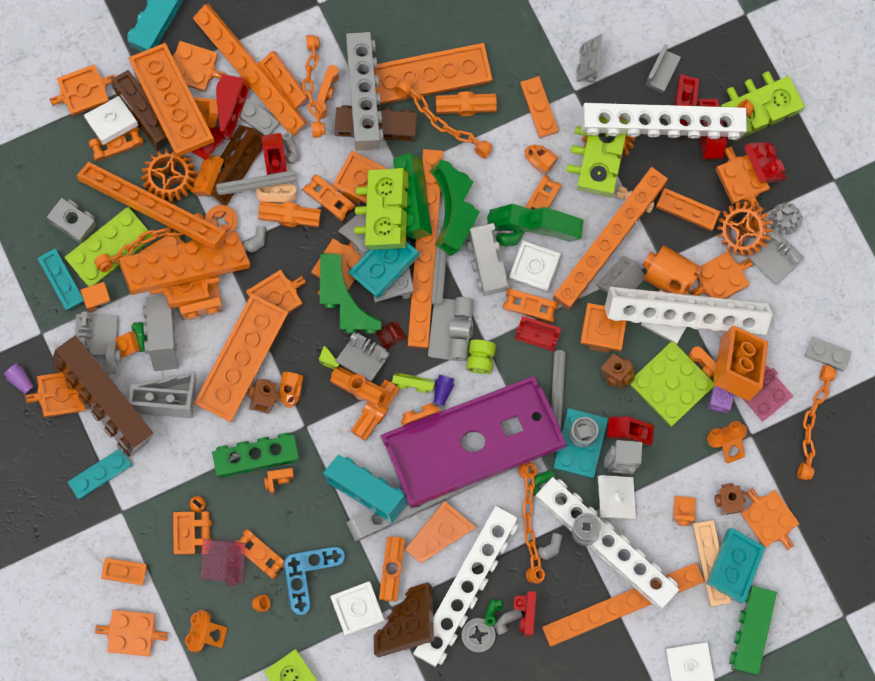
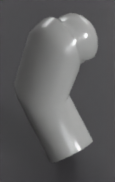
M287 132L282 135L288 151L285 159L288 163L293 164L295 161H298L300 155L292 134Z
M257 226L255 237L243 243L246 252H255L264 246L266 227Z
M553 533L551 543L544 548H538L537 551L540 558L549 560L559 553L563 536Z
M514 609L504 613L494 624L497 634L506 633L508 631L506 624L521 619V611Z

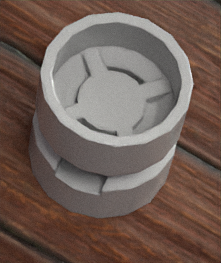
M589 417L576 419L569 432L572 444L579 448L591 446L597 438L598 426Z
M583 513L577 516L572 528V537L575 542L583 546H589L596 542L601 528L598 518L590 513Z

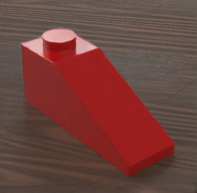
M222 74L216 86L220 131L225 138L231 140L251 87L242 77Z
M680 74L673 106H697L699 79ZM679 120L681 125L688 126L686 120Z
M698 99V106L720 107L718 99ZM700 120L702 126L708 127V123L705 120ZM720 120L721 126L724 127L723 120ZM700 136L703 159H723L727 138L720 136L718 139H709L708 136Z

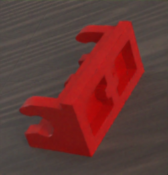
M522 316L515 340L554 352L561 328Z

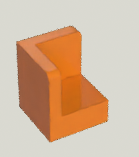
M194 97L207 126L215 128L218 115L217 99Z
M104 282L81 289L89 313L98 311L96 306L110 302L108 289Z

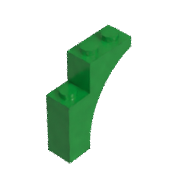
M440 159L430 169L431 174L441 189L445 208L443 227L435 246L452 256L461 249L480 211L475 209L471 203L464 201L474 181L467 174L455 169L448 161Z
M513 203L490 209L487 216L488 224L494 223V231L536 233L568 242L581 239L584 221L583 219L547 207L531 210Z
M321 253L320 304H324L326 308H336V304H340V329H344L345 333H356V329H365V333H377V330H381V319L364 311L354 301L346 287L342 272V253Z

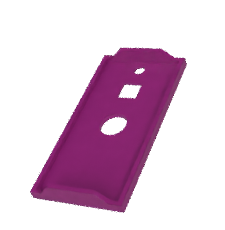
M534 376L380 435L410 508L566 448V443L555 415ZM539 413L542 418L539 421H534L532 415ZM517 416L523 431L506 437L500 422ZM470 432L480 433L485 438L484 447L478 452L464 450L461 446V440L464 435Z

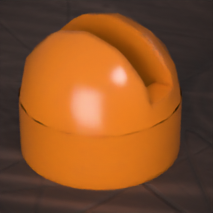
M748 99L743 100L737 106V108H746V117L751 116L752 112H754V106Z
M194 496L189 502V507L193 512L201 513L206 508V501L201 496ZM196 500L203 506L199 508L193 501Z
M258 595L253 598V609L258 612L268 611L270 608L269 597L267 595Z

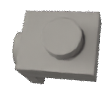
M108 342L106 359L97 360V363L105 373L111 375L116 374L118 363L121 362V350H117L116 342Z

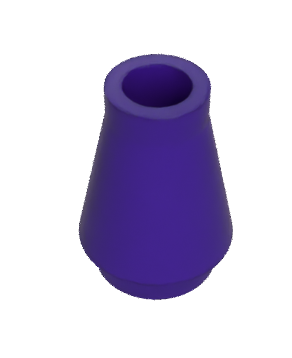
M439 374L438 379H435L433 403L445 406L455 386L453 384L455 379Z

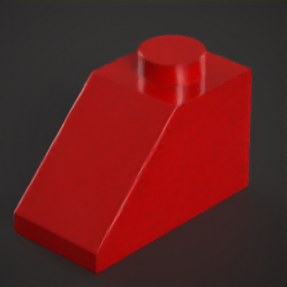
M282 134L262 135L267 175L287 172Z
M629 416L609 417L607 438L616 441L642 442V445L652 446L654 425Z

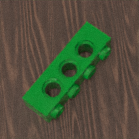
M282 433L277 435L278 438L274 439L262 437L257 439V442L250 444L249 441L237 443L236 447L231 448L228 445L217 447L216 451H212L217 478L220 479L300 462L294 434ZM273 446H280L282 448L279 455H272L270 453ZM253 450L261 451L260 458L256 460L251 459V452ZM233 454L241 456L240 461L236 464L230 462V457Z

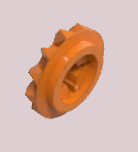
M226 205L212 207L205 216V221L218 227V222L214 218L221 219L225 215L224 220L227 224H221L219 228L225 230L226 234L232 233L236 229L238 220L234 210Z

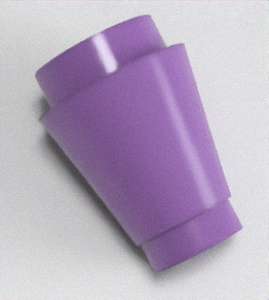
M17 363L4 373L7 377L6 380L24 394L34 387L23 367Z

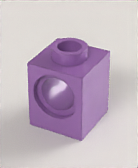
M714 386L711 390L707 409L727 414L731 409L734 394Z

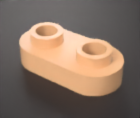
M285 183L256 189V197L263 202H291L296 199V187L293 184Z

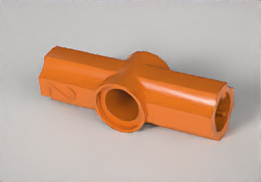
M465 91L457 95L436 96V114L458 113L460 116H472L475 113L497 111L496 94H474L473 92Z
M261 201L258 211V220L279 222V224L288 227L301 225L319 228L321 209L300 207V205L291 202L277 204Z
M342 367L335 368L332 372L331 383L353 394L358 400H365L379 408L385 406L388 402L389 392L366 380L361 374H354Z
M384 380L380 387L389 392L388 402L380 408L367 402L362 410V415L351 430L355 436L364 441L368 439L376 425L380 424L389 410L388 407L400 391L398 387L387 380Z
M387 536L379 600L397 602L405 545L404 538ZM389 564H395L398 567V571L396 574L391 575L387 573L386 567Z

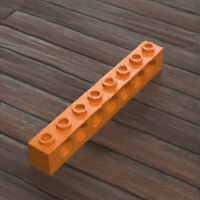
M653 167L650 168L554 293L553 300L568 311L573 307L664 188L668 178Z

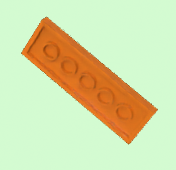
M166 43L128 57L129 63L176 157L213 143L214 138Z
M484 43L377 64V69L374 70V75H378L379 87H375V92L380 94V105L413 99L409 95L407 98H403L395 92L394 87L403 79L409 81L413 86L411 89L422 96L492 83L493 81Z
M237 232L226 234L215 250L198 241H192L119 258V265L131 295L250 268L249 259Z
M251 294L194 404L232 422L289 312Z

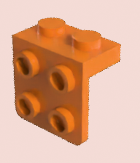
M217 284L208 285L209 300L179 306L183 320H194L202 315H215L219 311H223Z

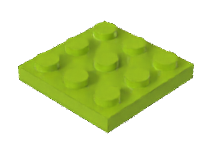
M673 341L638 372L630 384L638 395L670 427L715 386L712 380Z

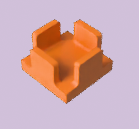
M351 150L333 183V188L341 191L343 196L359 205L361 202L367 204V195H357L356 188L368 186V170L388 168Z
M587 303L580 344L589 346V350L609 353L610 350L621 352L627 320L614 321L608 319L605 306Z

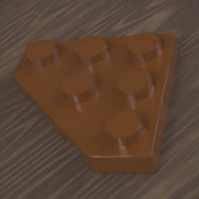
M429 582L410 587L405 593L407 597L401 605H396L387 617L389 621L383 629H378L375 633V656L379 658L434 641L432 585Z

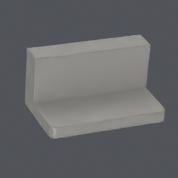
M664 44L646 82V86L663 94L681 59L680 56L667 51L668 45Z
M622 256L596 285L607 294L609 287L636 289L643 282L645 274L635 261Z

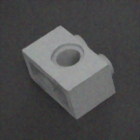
M61 198L47 218L51 224L82 244L97 227L94 221L95 217L87 211L83 213L78 210L79 206L70 199L65 201ZM71 217H78L76 223H68Z

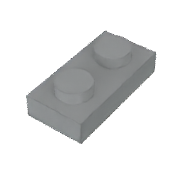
M248 98L245 101L239 118L257 130L261 135L272 134L280 125V122Z
M812 337L804 357L833 366L834 369L843 372L851 351Z

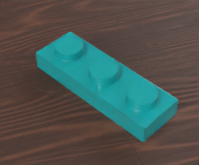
M56 249L37 258L67 312L85 303Z
M118 449L68 481V484L76 497L81 500L132 467V464L126 455Z

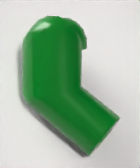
M525 232L499 233L496 241L504 247L515 246Z
M134 322L131 329L136 333L140 348L139 352H145L144 341H147V336L144 335V323Z
M552 470L537 474L534 477L535 488L533 489V496H536L541 490L539 488L541 484L548 482L552 477L555 479Z
M494 598L490 600L485 612V624L487 626L495 624V610L501 611L503 609V601L501 599L495 600Z

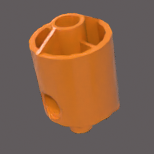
M665 245L662 246L657 254L650 251L642 264L647 270L644 281L665 293L687 295L702 270V267Z

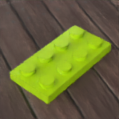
M127 207L64 258L88 287L96 285L120 265L117 262L112 264L111 270L101 272V270L97 269L94 260L102 254H109L110 258L117 255L124 245L132 243L138 239L140 234L147 232L148 229L132 210ZM151 233L143 236L144 240L152 237ZM150 242L139 245L133 249L130 255L136 254ZM125 248L121 254L124 257L129 251Z

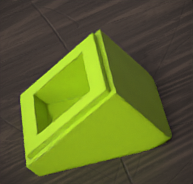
M324 346L319 357V363L331 369L339 368V363L336 362V359Z

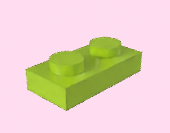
M395 372L392 383L396 384L398 388L408 389L409 386L416 388L418 392L428 393L429 390L433 391L435 380Z

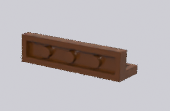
M128 69L111 79L112 89L121 98L157 152L162 149L161 143L167 140V137L143 89Z
M239 125L220 156L224 159L221 169L225 168L223 172L218 174L211 195L207 196L213 198L220 205L227 206L234 193L219 195L216 191V185L242 180L262 148V135L257 130Z

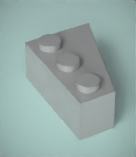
M494 223L470 228L469 240L466 241L468 252H472L474 260H471L473 272L477 271L479 279H476L478 291H482L483 296L504 292L508 289L503 261H501L498 250L499 243L496 242L494 235Z
M165 296L147 297L146 306H143V316L147 318V323L143 324L144 335L148 336V341H144L145 353H149L154 371L179 369L176 358L177 344L175 343L174 310L168 307Z
M195 371L180 376H169L167 379L158 381L155 379L132 384L129 388L128 401L138 414L192 418L197 382Z

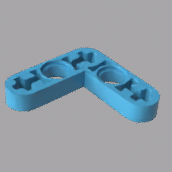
M327 547L292 553L285 557L283 566L289 605L293 613L303 615L310 608L305 571L340 565L344 561L345 556L342 549ZM335 550V553L340 555L336 558V562L333 559H325L327 564H324L322 552H325L324 555L328 556L332 555V551ZM311 554H317L320 558L319 563L315 566L309 564L308 558ZM294 557V560L299 561V564L295 565L296 572L301 571V575L289 577V573H293V568L288 566V562H291V558ZM295 578H299L302 581V587L299 590H293L291 587V582ZM304 592V596L300 595V600L305 603V606L299 611L298 608H295L298 598L296 596L293 597L292 594Z

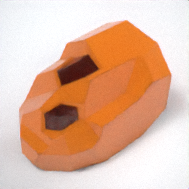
M530 145L524 150L525 157L530 165L544 175L558 161V156L542 145Z
M283 372L279 399L285 407L291 408L297 404L301 395L304 376Z

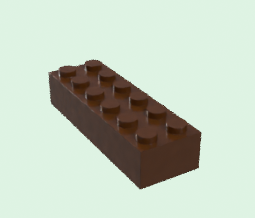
M75 335L56 348L52 358L53 367L58 373L62 372L66 377L67 385L71 389L75 388L79 393V400L91 408V414L94 419L103 423L106 434L110 438L114 437L118 442V449L130 457L149 443L154 434L153 431L78 337Z

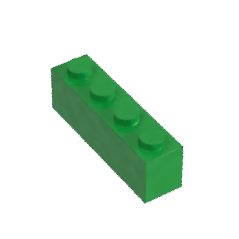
M412 153L393 158L394 169L403 168L408 172V189H405L408 192L407 208H404L407 212L406 236L417 240L432 235L422 159Z
M756 586L750 587L745 600L744 611H740L738 622L741 623L740 630L736 631L734 635L735 652L731 651L729 657V664H732L731 670L753 676L759 675L777 592Z

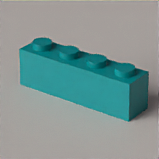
M147 0V7L138 15L135 28H131L128 32L127 40L130 47L143 52L158 46L184 0Z
M338 454L323 472L327 483L390 523H393L407 506L403 491L395 487L393 489L388 486V483L381 477L377 479L372 476V473L367 468L356 466L355 462L349 457L344 458Z

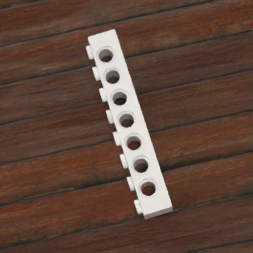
M584 103L581 108V132L592 136L599 135V133H607L608 136L628 134L630 137H636L640 134H648V137L668 135L670 138L687 135L688 138L708 136L709 139H718L721 136L736 140L746 133V108ZM599 117H605L608 123H601ZM619 118H625L628 124L620 123ZM639 118L646 119L648 125L641 124ZM659 119H665L668 125H662ZM679 120H686L688 126L681 125ZM700 120H705L708 123V127L702 126ZM720 120L725 121L728 127L721 126Z
M609 287L604 307L607 318L614 321L627 320L634 323L646 322L654 325L685 326L693 329H710L712 331H727L734 325L753 335H767L773 315L768 303Z
M552 477L536 494L535 500L572 532L575 520L571 516L572 511L578 510L582 514L590 513L598 518L599 514L592 507L587 508L582 503L583 500L576 493L571 494L567 490V485L562 480H556ZM562 496L567 502L564 505H559L555 499ZM598 518L601 526L598 539L588 547L658 610L662 611L678 593V584L671 577L666 578L661 574L662 570L655 563L650 564L645 559L646 556L639 549L634 550L629 545L630 541L625 536L617 535L613 531L614 527L605 520L603 522ZM610 538L614 545L606 547L603 545L602 540ZM626 552L629 555V560H620L618 554ZM636 566L643 567L645 574L637 575L634 572V568ZM652 580L659 581L661 588L653 589L650 586V582Z
M495 506L433 617L434 638L438 637L442 640V647L435 649L430 643L417 646L413 653L414 656L434 667L437 664L442 665L447 656L444 652L448 645L452 647L458 636L454 634L457 627H463L468 618L465 615L467 609H473L478 600L475 597L478 589L483 591L488 582V579L485 578L488 571L493 573L499 562L495 560L498 553H504L509 544L506 542L508 535L513 536L519 526L516 524L517 517ZM496 527L501 528L504 532V535L500 538H496L492 534V530ZM484 546H491L494 553L491 556H485L482 553ZM474 564L482 565L483 573L474 574L472 566ZM464 582H470L473 585V591L465 593L461 585ZM459 600L463 604V609L458 612L454 611L451 608V603ZM450 619L453 627L450 630H444L441 627L442 620Z

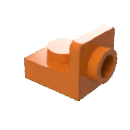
M293 469L267 471L268 477L264 478L265 489L270 490L271 495L275 494L274 482H278V485L290 483V480L294 479Z
M674 496L672 521L677 522L679 526H690V523L693 524L696 520V517H694L696 498Z

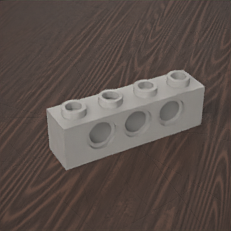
M617 440L604 458V468H607V474L632 476L641 464L642 442Z

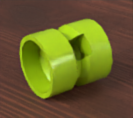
M471 340L468 351L471 356L467 358L466 370L478 374H492L494 362L491 358L495 356L496 344L484 340Z

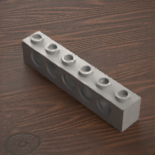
M370 32L346 34L355 151L380 149V141H383V129L378 127V123H382L381 111H377V105H380V94L375 92V87H379L378 75H374V70L377 69V59L372 57V52H376L375 40H371ZM359 54H364V55H366V56L360 57V56H358V55H359ZM364 89L369 90L368 92H361ZM368 107L370 110L365 111L363 108ZM369 125L372 126V128L366 129L364 128V126Z

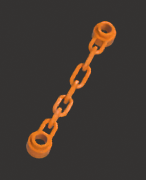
M313 34L306 35L307 49L312 51V55L309 56L305 64L307 75L302 81V91L309 97L310 102L307 106L309 111L317 118L316 122L311 123L313 138H320L322 135H326L325 124L321 123L320 119L323 111L318 103L312 100L311 96L313 93L311 73L319 61L316 48H320L319 36ZM312 57L316 60L313 67L309 65ZM305 82L307 84L310 83V90L307 89V92L305 91ZM314 104H315V106L317 107V109L319 110V111L316 112V114L314 113V111H313L312 108H311V107H314Z
M403 79L394 87L395 92L403 98H407L408 95L411 96L418 110L431 120L432 126L440 132H447L455 136L459 141L473 143L476 146L474 148L475 153L481 158L487 159L493 147L488 141L483 140L481 142L470 132L457 131L449 127L446 122L429 110L424 97L411 89L413 86L409 81ZM421 99L425 105L422 109L418 103ZM437 120L444 125L443 129L435 124ZM461 134L469 135V140L459 137Z
M194 214L195 216L205 220L202 214ZM169 226L156 231L149 230L140 234L138 239L132 243L124 245L117 255L110 258L109 254H102L94 260V263L98 270L107 272L112 269V264L119 262V258L123 257L121 253L125 248L129 251L125 256H129L133 249L139 245L150 242L158 237L165 235L181 236L183 234L171 233L173 228ZM152 233L151 238L144 240L143 236Z
M826 364L822 366L819 374V379L824 381L823 387L813 396L814 403L811 410L805 413L803 427L805 428L803 449L807 459L806 463L802 462L799 465L797 478L805 481L811 480L814 475V468L811 467V463L815 456V448L811 440V429H813L816 419L815 412L818 405L823 403L828 397L830 381H834L837 373L833 366ZM821 391L826 393L821 400L819 398L816 399ZM808 414H809V416H810V417L813 416V418H812L811 425L808 424V425L806 426V422H807V418H808ZM806 444L811 445L812 452L809 454L807 453Z
M528 462L518 467V474L524 479L526 488L523 501L524 535L531 555V567L526 572V578L529 583L537 584L544 580L545 572L541 568V559L536 548L535 533L531 522L533 515L532 497L533 489L535 488L534 476L537 473V468L532 462ZM531 478L532 485H528L527 479ZM526 504H530V514L526 513ZM529 533L532 534V540H533V541H530V542H529V540H528V534H529ZM538 560V566L534 567V561Z

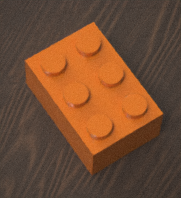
M732 325L720 338L713 385L750 401L763 387L768 341Z

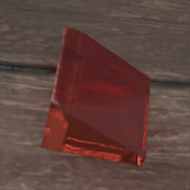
M397 321L388 323L376 333L384 349L386 348L387 350L407 339Z

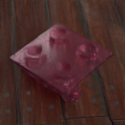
M767 365L765 366L762 389L750 401L743 399L762 422L794 397L776 376L778 375L777 371L774 368L770 369Z
M203 539L201 579L225 581L229 587H234L237 582L243 583L245 543Z

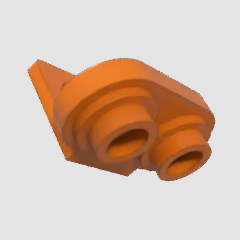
M433 403L422 406L423 411L418 414L414 410L403 413L401 424L402 426L440 413L441 410L439 407L434 406Z
M739 421L731 422L729 426L721 429L715 428L707 436L708 445L714 448L722 447L727 464L744 458L745 453L742 439L747 435V428ZM734 445L736 448H739L736 455L729 456L731 446Z
M199 610L191 616L190 621L192 625L189 634L185 638V644L189 651L195 653L201 651L204 644L222 648L227 627L211 623L209 612ZM218 629L220 638L215 642L210 636V632Z

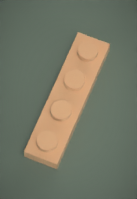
M714 520L692 524L709 606L713 607L732 603L730 597L706 584L720 549Z

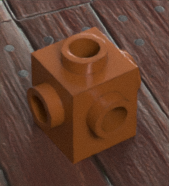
M614 353L601 367L603 378L613 388L618 387L623 390L635 378L633 364L625 358L621 359Z
M257 379L253 386L250 385L248 390V398H250L249 410L269 414L274 404L278 401L279 392L276 391L277 384L267 379Z
M734 483L721 485L722 488L716 491L717 494L714 495L716 507L720 508L721 516L742 513L745 510L744 503L746 502L744 490H741L740 485L734 486Z

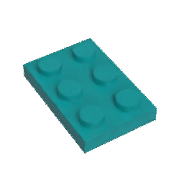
M406 242L405 248L369 250L348 273L379 299L420 256V253L408 242Z
M568 408L562 430L566 448L557 451L553 469L594 479L608 418ZM580 417L592 418L598 426L597 438L587 448L576 447L569 438V432L573 423Z
M728 528L706 584L738 603H744L766 547L734 528Z

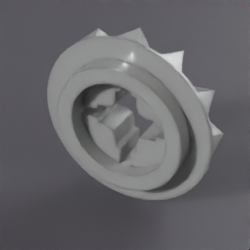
M785 202L776 205L770 214L771 226L780 234L788 235L796 232L802 223L803 216H801L800 209L796 208L793 204ZM783 214H785L786 216L792 214L791 218L789 219L791 223H789L788 221L781 222L782 218L784 217Z
M482 618L468 621L462 630L464 645L473 652L488 650L495 641L494 627L487 626L485 619ZM476 626L480 633H487L481 637V644H479L477 638H469L475 634Z

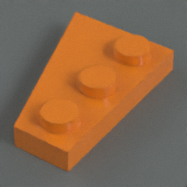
M443 501L404 550L419 563H422L477 527L447 502Z

